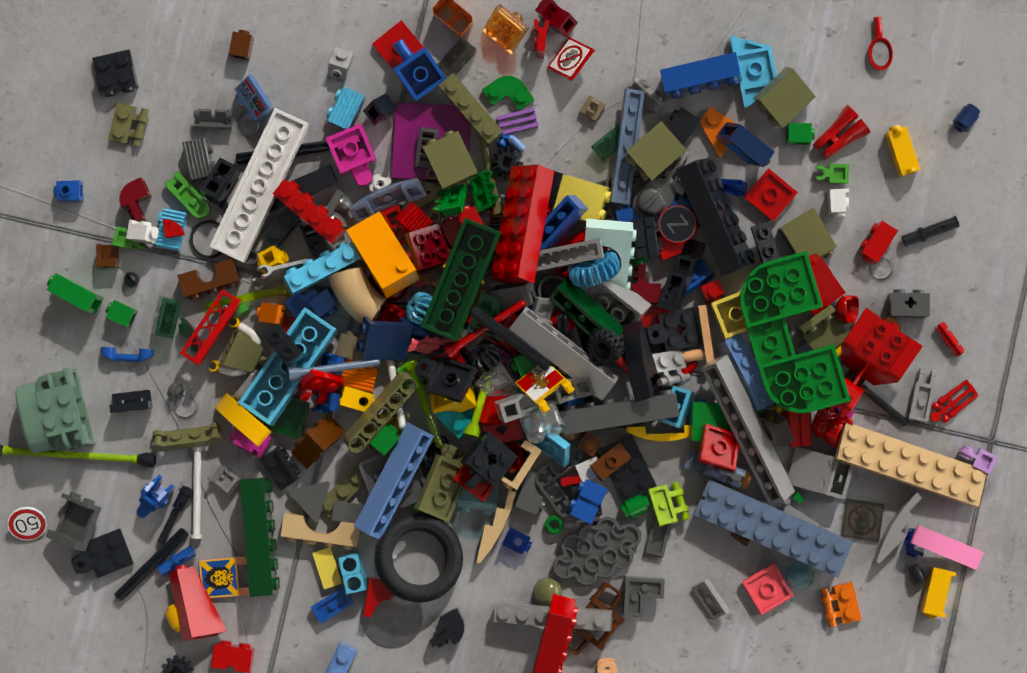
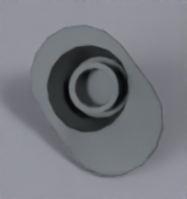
M662 178L649 182L634 197L633 207L636 214L641 218H655L659 216L674 200L675 190L673 185L668 180Z

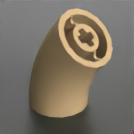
M363 267L345 270L328 276L336 298L354 320L360 324L363 321V317H368L371 321H375L378 318L387 299L371 285Z

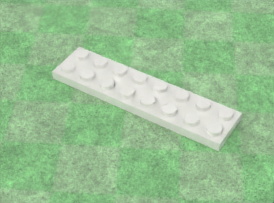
M274 108L209 247L243 263L246 262L276 198L272 193L285 179L310 126L308 122Z

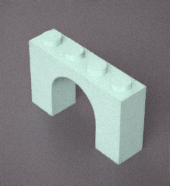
M586 219L585 241L600 238L602 246L614 249L621 258L618 274L614 275L612 279H608V281L630 290L631 282L627 280L628 276H632L633 265L629 264L630 259H634V247H631L632 241H636V230H633V222ZM585 286L581 289H583L587 293L590 287L587 288Z

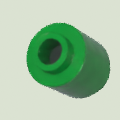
M641 494L624 501L625 503L621 505L627 519L631 517L633 519L648 512L647 507L651 506L647 497H642Z

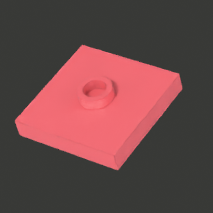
M774 562L741 581L761 616L794 596Z

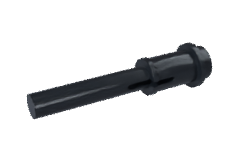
M184 485L182 488H179L180 492L172 505L174 508L157 540L160 544L165 543L180 511L184 510L189 497L193 496L191 488Z

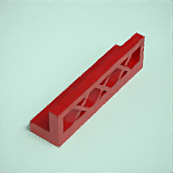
M222 289L180 354L200 366L242 301ZM225 295L232 301L227 308L221 309L219 301ZM219 312L220 319L217 324L210 325L209 316L212 313ZM208 328L209 336L207 339L199 341V331ZM198 344L199 351L194 358L185 353L189 346Z

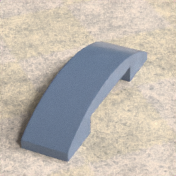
M419 179L405 180L388 185L365 196L349 207V211L358 224L379 211L406 200L409 203L427 196Z

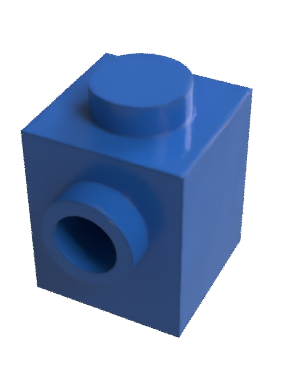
M80 180L56 181L53 193L57 201L84 202L83 182Z

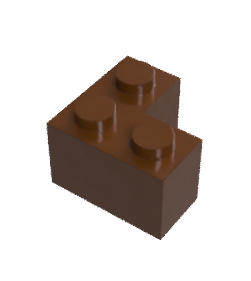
M331 415L325 420L323 418L319 419L314 424L315 428L312 429L310 427L303 433L305 438L301 437L294 444L296 448L291 453L306 469L314 464L346 432Z

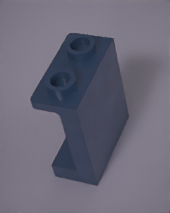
M363 317V321L359 326L360 336L359 341L356 342V351L362 359L406 361L413 325L407 318L399 317V322L371 321L368 317Z

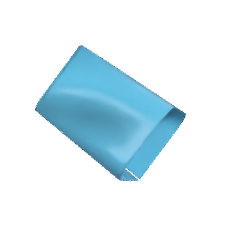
M352 552L340 556L338 560L346 594L367 590L368 581L362 555L359 552ZM346 558H353L356 561L355 570L349 572L343 568V562ZM357 577L360 580L361 586L358 590L353 591L348 588L347 581L349 578Z

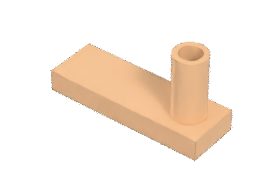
M701 305L698 308L704 348L682 351L685 362L706 360L709 363L715 359L707 305Z

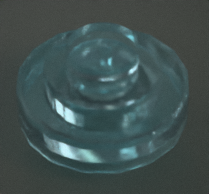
M795 563L789 566L786 571V581L795 589L809 588L814 582V571L807 564Z

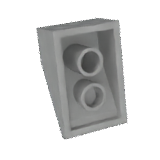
M609 281L591 286L587 291V294L623 327L624 325L640 321L651 306L650 303L637 293ZM623 331V333L620 335L623 340H624V331Z

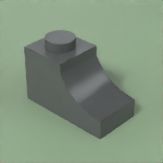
M529 470L515 507L537 515L538 511L542 512L546 501L542 500L543 496L539 495L535 488L536 473Z

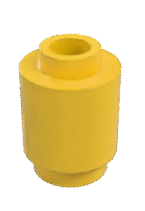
M174 603L166 608L167 612L164 615L172 630L174 629L177 633L181 629Z

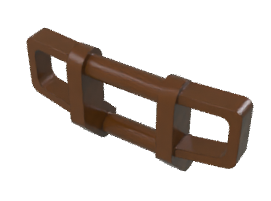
M605 581L595 594L590 597V602L585 607L595 608L598 606L600 609L613 610L612 618L614 620L612 621V629L605 631L599 640L584 629H572V632L575 630L586 639L577 649L568 646L567 649L570 652L579 655L590 642L601 651L604 650L606 642L618 626L625 622V619L614 611L622 598V593ZM606 588H610L616 593V597L610 607L598 599Z

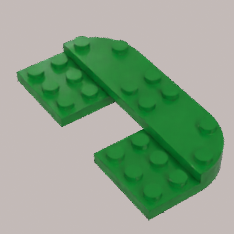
M807 251L768 261L756 267L748 275L742 286L740 307L763 387L768 397L778 407L788 412L799 414L810 413L851 401L835 345L795 355L785 321L787 317L823 307Z

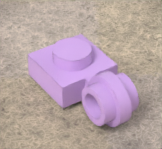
M965 445L959 450V456L970 460L971 457L974 458L971 465L987 474L991 473L998 458L981 448L978 449L976 454L973 453L974 449Z

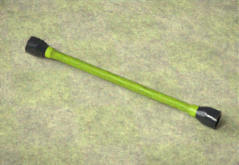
M0 444V456L18 454L114 462L126 461L146 468H155L156 453L149 452L129 456L56 450L33 453L29 448H15Z

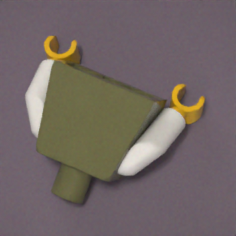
M232 317L237 320L236 325L232 326L228 323L234 331L220 361H210L216 364L215 369L209 368L211 372L219 371V373L231 377L241 376L247 372H253L255 366L262 368L269 359L261 355L263 347L260 346L261 340L256 332L246 324L241 323L237 317Z

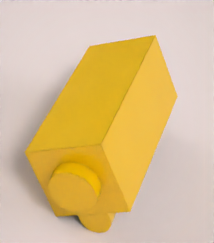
M896 125L888 128L889 132L884 135L898 177L900 178L921 170L907 127Z
M930 566L919 610L925 613L924 617L936 619V616L946 618L947 614L943 613L951 577L956 576V572Z

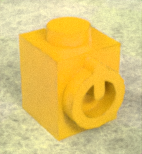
M273 245L258 253L259 259L257 264L259 267L261 265L273 267L288 263L289 258L284 250L282 251Z

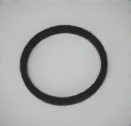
M205 220L198 223L192 229L190 234V244L193 251L197 255L203 258H215L220 256L222 252H218L214 255H203L196 250L193 244V235L199 226L206 223H213L218 226L220 225V223L216 221Z

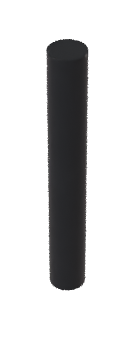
M865 384L862 385L869 392L865 394L868 398L903 426L908 423V419Z

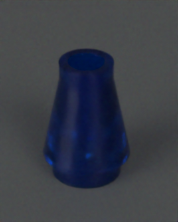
M721 178L725 192L737 198L745 196L747 182H743L742 179Z

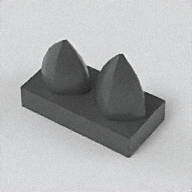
M336 189L326 208L330 211L327 215L332 219L336 216L344 223L342 227L347 229L346 221L336 211L348 212L349 207L353 204L343 192Z

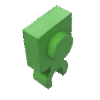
M830 163L829 169L822 165L815 167V170L823 172L822 176L815 177L817 181L828 178V183L831 184L849 183V164Z
M116 226L112 246L131 250V246L135 245L137 249L145 250V247L140 246L139 242L126 239L128 229Z

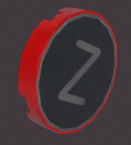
M673 205L666 208L658 221L661 236L666 241L677 244L688 241L694 235L697 227L693 212L681 205Z

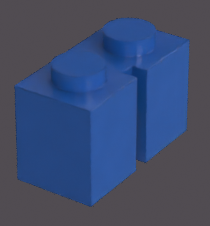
M585 479L584 482L580 481L576 490L579 494L576 500H571L568 507L571 510L569 514L592 524L599 509L598 506L601 505L608 489L588 479Z

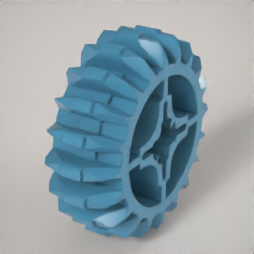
M605 249L603 250L604 258L569 265L568 275L572 284L577 287L583 288L586 286L588 288L612 279L620 270L619 259L615 252Z

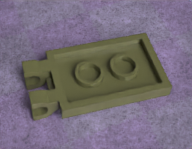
M443 443L441 448L442 455L436 454L415 509L449 523L463 489L452 478L461 467V459L466 452L458 450L456 459H454L452 456L456 452L457 447Z

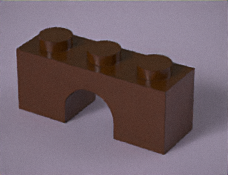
M229 259L214 264L216 275L209 282L202 281L197 270L177 275L183 297L195 300L201 298L200 294L208 292V295L218 293L219 289L226 287V289L237 287V283H240L241 279L235 260Z

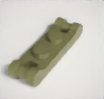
M214 422L210 426L164 432L162 430H155L152 433V439L154 440L152 450L162 452L219 444L221 442V435L219 434L221 432V425Z

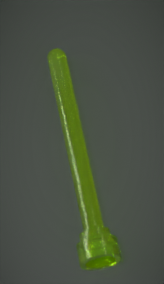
M281 284L280 287L235 297L239 298L242 302L279 294L291 295L285 284ZM229 298L221 299L219 301L220 307L230 304L232 300ZM214 301L205 303V308L209 310Z
M417 359L403 363L404 371H407L416 381L417 387L415 390L430 432L434 436L433 441L436 448L441 449L443 443L422 384L418 379L419 376L414 371L418 364Z

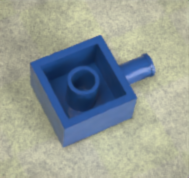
M403 39L392 45L402 58L401 62L393 67L392 70L414 101H417L447 79L426 47L411 53Z

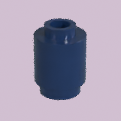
M972 104L963 106L953 120L954 128L961 133L969 132L978 120L980 110Z

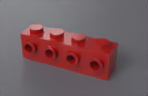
M284 179L272 194L326 240L335 245L346 232L342 227L344 223L336 216L332 219L327 215L330 211L321 204L319 207L314 204L313 201L315 199L307 192L305 194L301 193L298 190L300 186L292 179L290 182Z

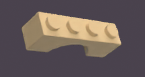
M284 513L281 536L285 537V541L296 542L297 539H303L306 544L315 545L317 541L323 542V546L335 547V544L343 545L342 549L354 550V547L359 546L361 530L354 526L355 523L341 521L340 525L333 532L319 533L308 525L305 515Z

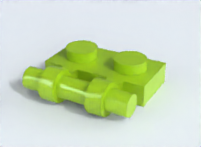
M679 482L672 484L673 491L670 492L667 484L648 489L658 527L677 523V514H681L683 521L690 519L688 514L689 507L685 504L683 498L684 491L680 488ZM671 498H676L678 507L674 508Z

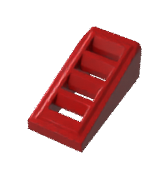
M399 204L382 210L381 214L400 245L407 243L406 237L398 239L397 236L405 232L402 229L397 232L394 230L399 227L398 224L400 222L391 224L402 211ZM397 210L398 214L388 218V214Z

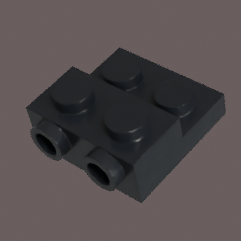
M130 49L92 58L97 88L101 96L112 97L116 95V92L121 91L123 93H130L134 91V88L139 87Z

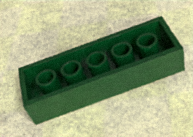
M464 218L421 327L454 341H459L502 232Z
M268 477L240 480L249 596L274 595L280 589V578L276 577L279 563L278 558H275L274 551L277 550V540L273 539V531H275L276 527L275 520L271 519V512H274L273 500H270L269 494L272 492V482L268 481Z

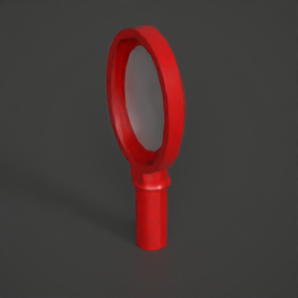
M874 17L875 39L869 45L868 58L873 68L883 71L892 62L893 50L890 42L883 38L881 17Z

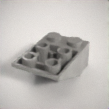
M796 447L788 478L792 486L845 500L854 466L834 460L835 457Z

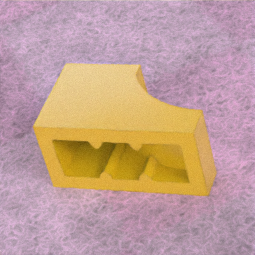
M469 387L462 403L429 394L431 408L435 414L444 411L462 413L477 407L474 390Z

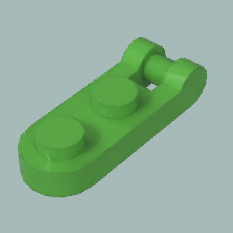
M179 171L173 174L174 177L170 181L167 180L164 185L192 215L197 218L208 216L210 213L208 202ZM181 182L183 185L177 190L175 185Z

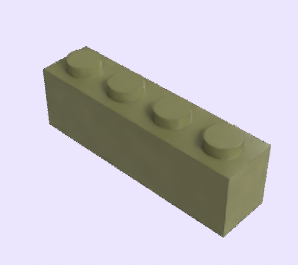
M454 73L439 84L441 92L488 147L503 135L501 128Z

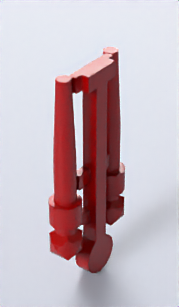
M966 379L947 394L939 397L937 402H933L931 408L936 410L940 407V411L932 412L930 420L933 422L939 421L940 415L943 413L945 414L941 417L943 423H947L950 418H954L959 411L979 396L972 384ZM966 385L968 387L966 391H964L954 400L950 398L956 392H958L963 386ZM972 392L973 396L968 398L959 406H956V403L958 401H960L963 397ZM946 400H947V401L949 402V404H947L945 407H943L942 405H943L944 403H946ZM953 407L954 410H950V411L947 413V410H948L949 408Z

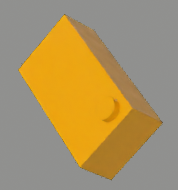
M380 211L346 230L350 241L353 242L361 259L386 299L420 280L416 268Z

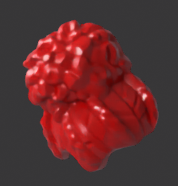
M823 409L815 414L811 427L816 436L825 439L830 446L837 447L843 423L853 425V420L848 416L840 418L835 412Z

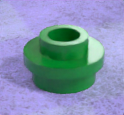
M552 515L545 520L544 526L549 534L556 535L563 530L564 523L559 516ZM553 521L558 523V526L555 529L550 527V524Z

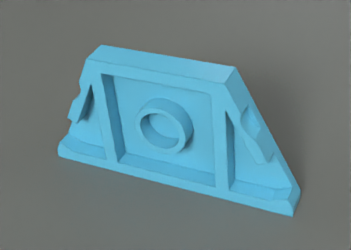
M730 36L732 53L736 52L742 80L739 81L743 108L745 109L755 102L753 97L777 76L770 45L758 44L755 41Z

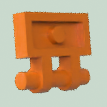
M852 581L834 585V594H829L828 588L821 589V602L825 606V618L829 622V627L837 626L835 619L837 617L841 618L842 624L862 620ZM831 601H837L838 611L833 610Z

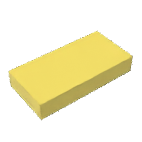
M328 547L313 552L323 588L327 589L342 584L332 548Z

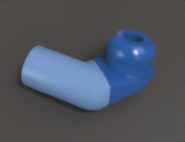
M502 135L496 141V145L499 148L512 146L514 149H517L518 153L522 152L526 147L514 135Z

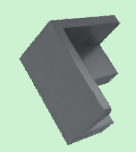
M625 576L623 615L643 617L644 598L664 599L665 579Z

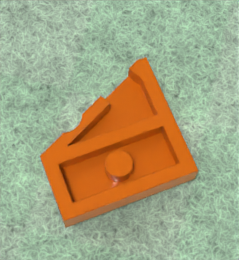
M710 106L699 124L706 133L707 139L712 144L717 157L721 158L727 147L715 137L726 122H734Z

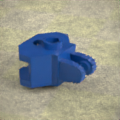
M158 475L149 484L147 483L140 492L141 495L138 501L141 504L136 511L137 516L145 518L159 507L162 509L169 501L167 498L173 492L175 486L171 484L168 489L160 484L162 481L161 475Z

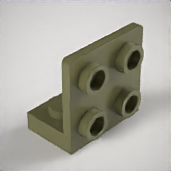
M832 305L827 306L797 327L805 341L814 350L833 344L836 348L848 335L834 315L835 309Z

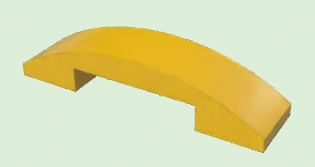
M228 393L215 406L229 422L258 447L271 433L266 426Z
M683 425V433L646 434V426L626 427L625 431L646 440L674 441L689 437L690 425Z

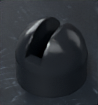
M128 272L125 274L123 281L126 286L134 288L139 284L140 279L136 273ZM130 276L135 283L131 284L127 277Z

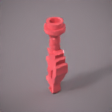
M429 335L419 341L412 337L408 352L417 351L430 354L438 351V348L441 349L442 345L453 342L457 343L458 341L447 337L439 338L435 336L432 338Z

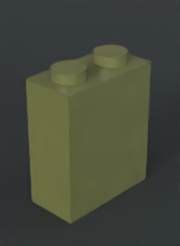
M785 67L753 99L757 102L755 104L762 113H766L768 116L767 120L773 127L784 128L816 96L793 68Z
M660 121L624 154L626 155V161L632 167L635 165L638 168L639 176L644 181L648 180L651 182L682 155L686 149L663 122Z
M449 131L443 135L444 138L437 141L432 139L426 142V146L423 147L442 191H446L478 176V172L458 131L455 133Z
M814 207L778 229L793 254L807 251L808 256L817 253L825 259L834 254L833 249L837 247Z

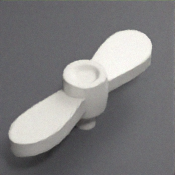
M405 541L397 543L393 550L392 559H396L397 554L406 547Z

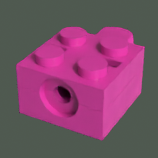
M360 123L327 137V143L341 175L344 176L352 173L356 184L363 187L368 186L373 179L368 165L377 162V159L362 124Z

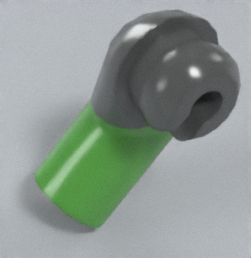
M247 303L241 304L232 317L238 318L248 312L250 308ZM229 304L223 305L221 309L227 308Z

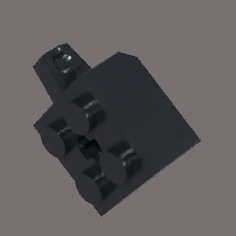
M482 432L461 459V463L469 469L468 474L470 475L464 484L470 489H473L478 482L480 484L484 482L489 487H495L518 456L490 432Z

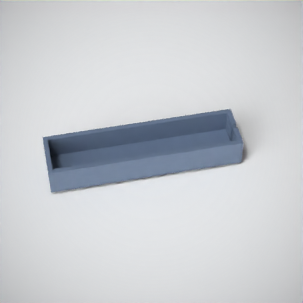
M712 480L708 481L702 495L706 498L705 500L700 499L694 513L695 516L837 578L839 577L853 541Z

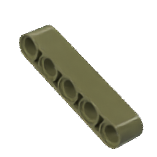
M398 373L345 433L344 442L351 452H361L415 391L417 384L409 373ZM409 380L407 385L402 386L404 381ZM392 395H396L395 399L390 400ZM383 409V412L377 415V412ZM367 424H371L368 429H364ZM354 439H358L356 443L351 444Z

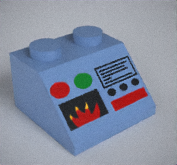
M248 75L234 89L237 93L235 98L240 105L244 104L248 109L245 113L250 121L255 120L259 124L271 116L274 107L253 75Z

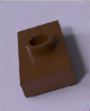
M617 443L589 466L598 479L603 481L631 459V456L621 443Z

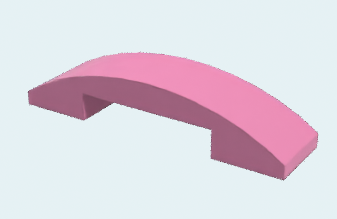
M917 525L910 542L977 570L984 553Z

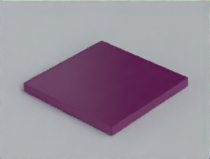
M396 102L398 109L395 112L392 179L411 180L419 178L426 181H438L437 178L429 179L426 172L429 168L415 167L420 127L438 129V140L444 138L443 135L449 131L454 133L458 131L470 155L471 126L453 105ZM423 134L424 138L434 139V135ZM420 157V161L429 162L427 158ZM433 170L429 171L430 177H435Z

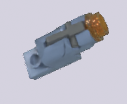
M692 449L689 450L684 468L739 489L748 488L752 478L748 471L736 467V470L731 472L697 462L699 452Z

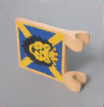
M246 556L199 560L200 579L210 598L249 595V587L240 588L238 565L247 564Z

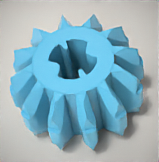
M419 291L413 294L406 306L405 314L407 319L415 324H422L432 296Z

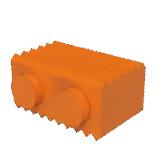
M345 359L344 363L354 362L355 360ZM374 366L343 371L342 375H340L344 380L342 385L373 393L379 370H376Z

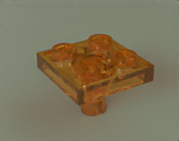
M499 4L484 26L483 31L512 54L517 49L529 27L522 22V15L517 18L518 12L512 14Z

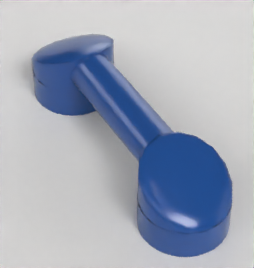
M100 347V353L113 361L143 362L154 356L153 349H139L137 355L118 354L115 347Z

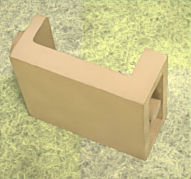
M526 440L521 447L531 453L513 481L504 476L501 478L503 481L502 485L511 491L513 488L518 489L542 451Z

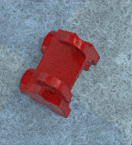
M386 302L382 307L383 312L380 318L375 321L399 322V317L407 318V316L403 314L404 310L393 303Z

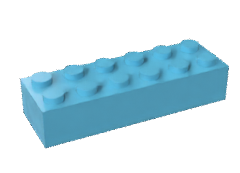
M305 307L287 331L288 335L305 354L304 357L293 365L300 369L314 367L339 332ZM275 351L238 402L271 426L276 423L298 391L297 387L302 384L301 379H297L296 382H289L287 367L289 366L284 363Z

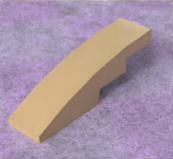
M508 490L505 508L497 507L493 525L485 524L476 563L482 562L502 532L510 514L516 491Z

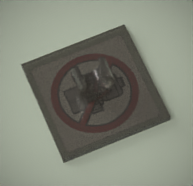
M846 498L841 537L879 542L884 504Z

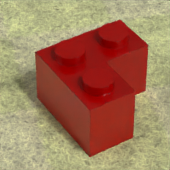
M468 205L463 208V212L458 214L456 218L451 216L442 221L443 224L440 226L451 248L455 243L464 218L484 225L475 206L470 208Z

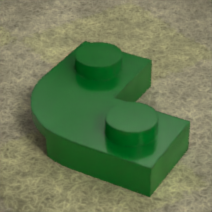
M502 76L482 89V92L492 106L509 96L518 111L534 102V98L523 82L514 76Z

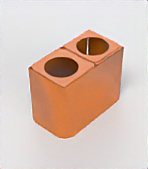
M439 0L433 7V16L460 38L473 25L472 16L453 0ZM444 7L450 8L453 12V16L449 20H443L439 15L440 10ZM458 19H463L467 22V28L463 32H457L454 28V23Z

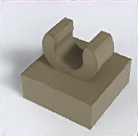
M589 95L579 112L596 122L605 104Z

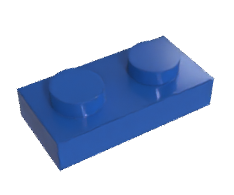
M342 587L311 606V609L321 624L354 602L349 594H346L345 587Z

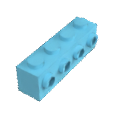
M345 241L337 245L336 250L332 252L327 250L319 255L320 258L314 261L309 259L302 263V267L298 269L293 267L287 270L282 281L291 297L327 279L328 276L359 263L361 257L353 242L347 244Z

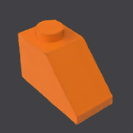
M262 303L261 307L258 306L256 317L259 318L258 321L261 323L272 325L278 323L283 326L286 307L278 304Z

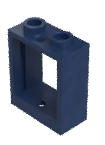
M726 122L715 137L749 165L764 167L771 162L772 155L775 152L741 124Z

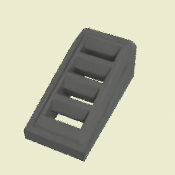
M420 127L415 167L430 169L432 167L429 162L420 161V157L427 158L424 153H421L424 147L422 142L432 140L431 138H424L423 134L434 135V139L437 141L439 130Z

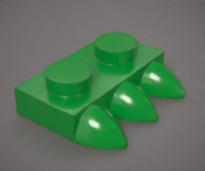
M483 170L478 173V176L469 180L478 214H483L495 208V203L499 196L492 193L496 184L489 181L493 173L490 170Z
M465 184L454 186L446 191H438L436 195L440 197L434 202L439 205L435 206L433 211L443 213L444 216L462 213L467 193Z

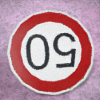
M21 507L14 510L9 515L7 522L8 530L18 539L26 541L39 538L47 527L44 514L32 507Z

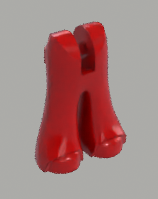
M846 105L835 122L812 146L818 150L828 142L830 147H827L821 154L826 160L853 141L867 136L871 131L864 121L859 119L838 138L836 137L844 128L859 117L849 105Z

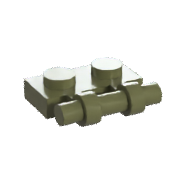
M117 102L108 140L128 144L131 137L134 138L133 145L140 147L141 140H144L145 136L143 132L145 123H148L149 117L147 115L149 110L141 108L140 115H136L137 107ZM134 121L138 122L136 132L131 131Z

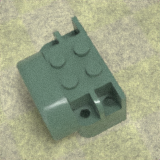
M64 368L63 371L43 375L36 382L17 387L15 398L26 443L33 453L52 449L68 451L95 444L77 369Z

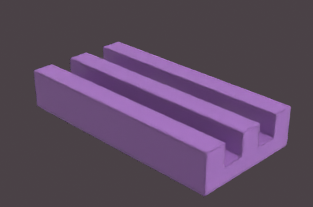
M534 107L497 116L503 135L538 127ZM529 113H531V115H532V116H528V117H524V118H520V119H516V120H512V121H508V122L502 123V120H505V119H509V118H513V117H517V116H521V115H525V114H529ZM533 120L532 124L523 125L507 130H504L503 128L506 126Z

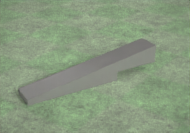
M601 239L540 250L536 273L604 258Z

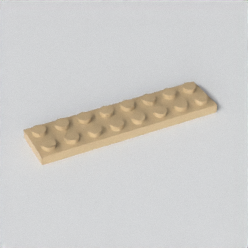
M843 423L834 459L975 508L979 507L987 474L970 464L848 423Z

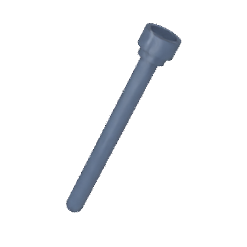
M361 360L304 369L290 366L287 367L289 382H296L297 379H301L311 369L327 373L379 366L380 360Z

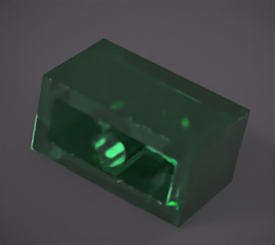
M159 295L151 331L152 334L174 339L182 301Z

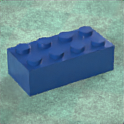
M736 52L660 70L665 94L667 97H671V99L683 97L682 94L689 92L690 95L701 93L702 89L706 88L716 90L723 84L728 86L737 85L742 80Z

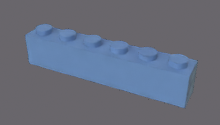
M407 422L400 435V439L394 446L354 524L356 528L377 539L383 536L434 437L432 434Z

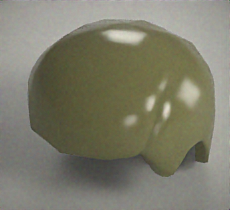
M544 577L538 580L533 589L535 601L541 606H550L553 594L563 596L561 584L552 577Z

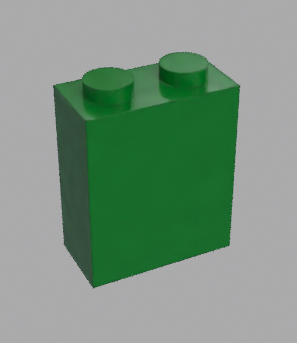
M55 273L54 276L52 275L47 282V291L88 313L95 314L104 297L58 273Z

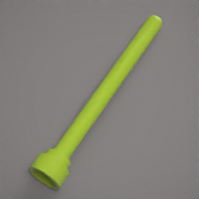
M490 370L489 373L484 375L476 403L477 407L474 409L471 423H468V426L465 427V435L479 438L481 430H479L480 426L478 424L494 370Z

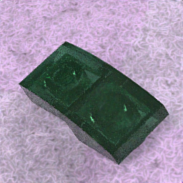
M620 122L591 146L602 161L616 151Z

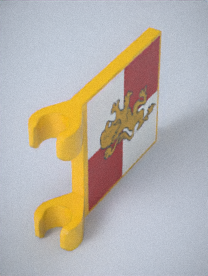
M552 365L546 371L536 366L515 382L543 413L550 410L544 399L560 386L568 394L575 390L571 386V382Z

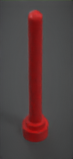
M520 300L493 319L499 323L503 322L524 308L526 305L525 301ZM482 325L457 343H448L443 348L449 358L454 359L458 356L460 349L488 332L489 329Z

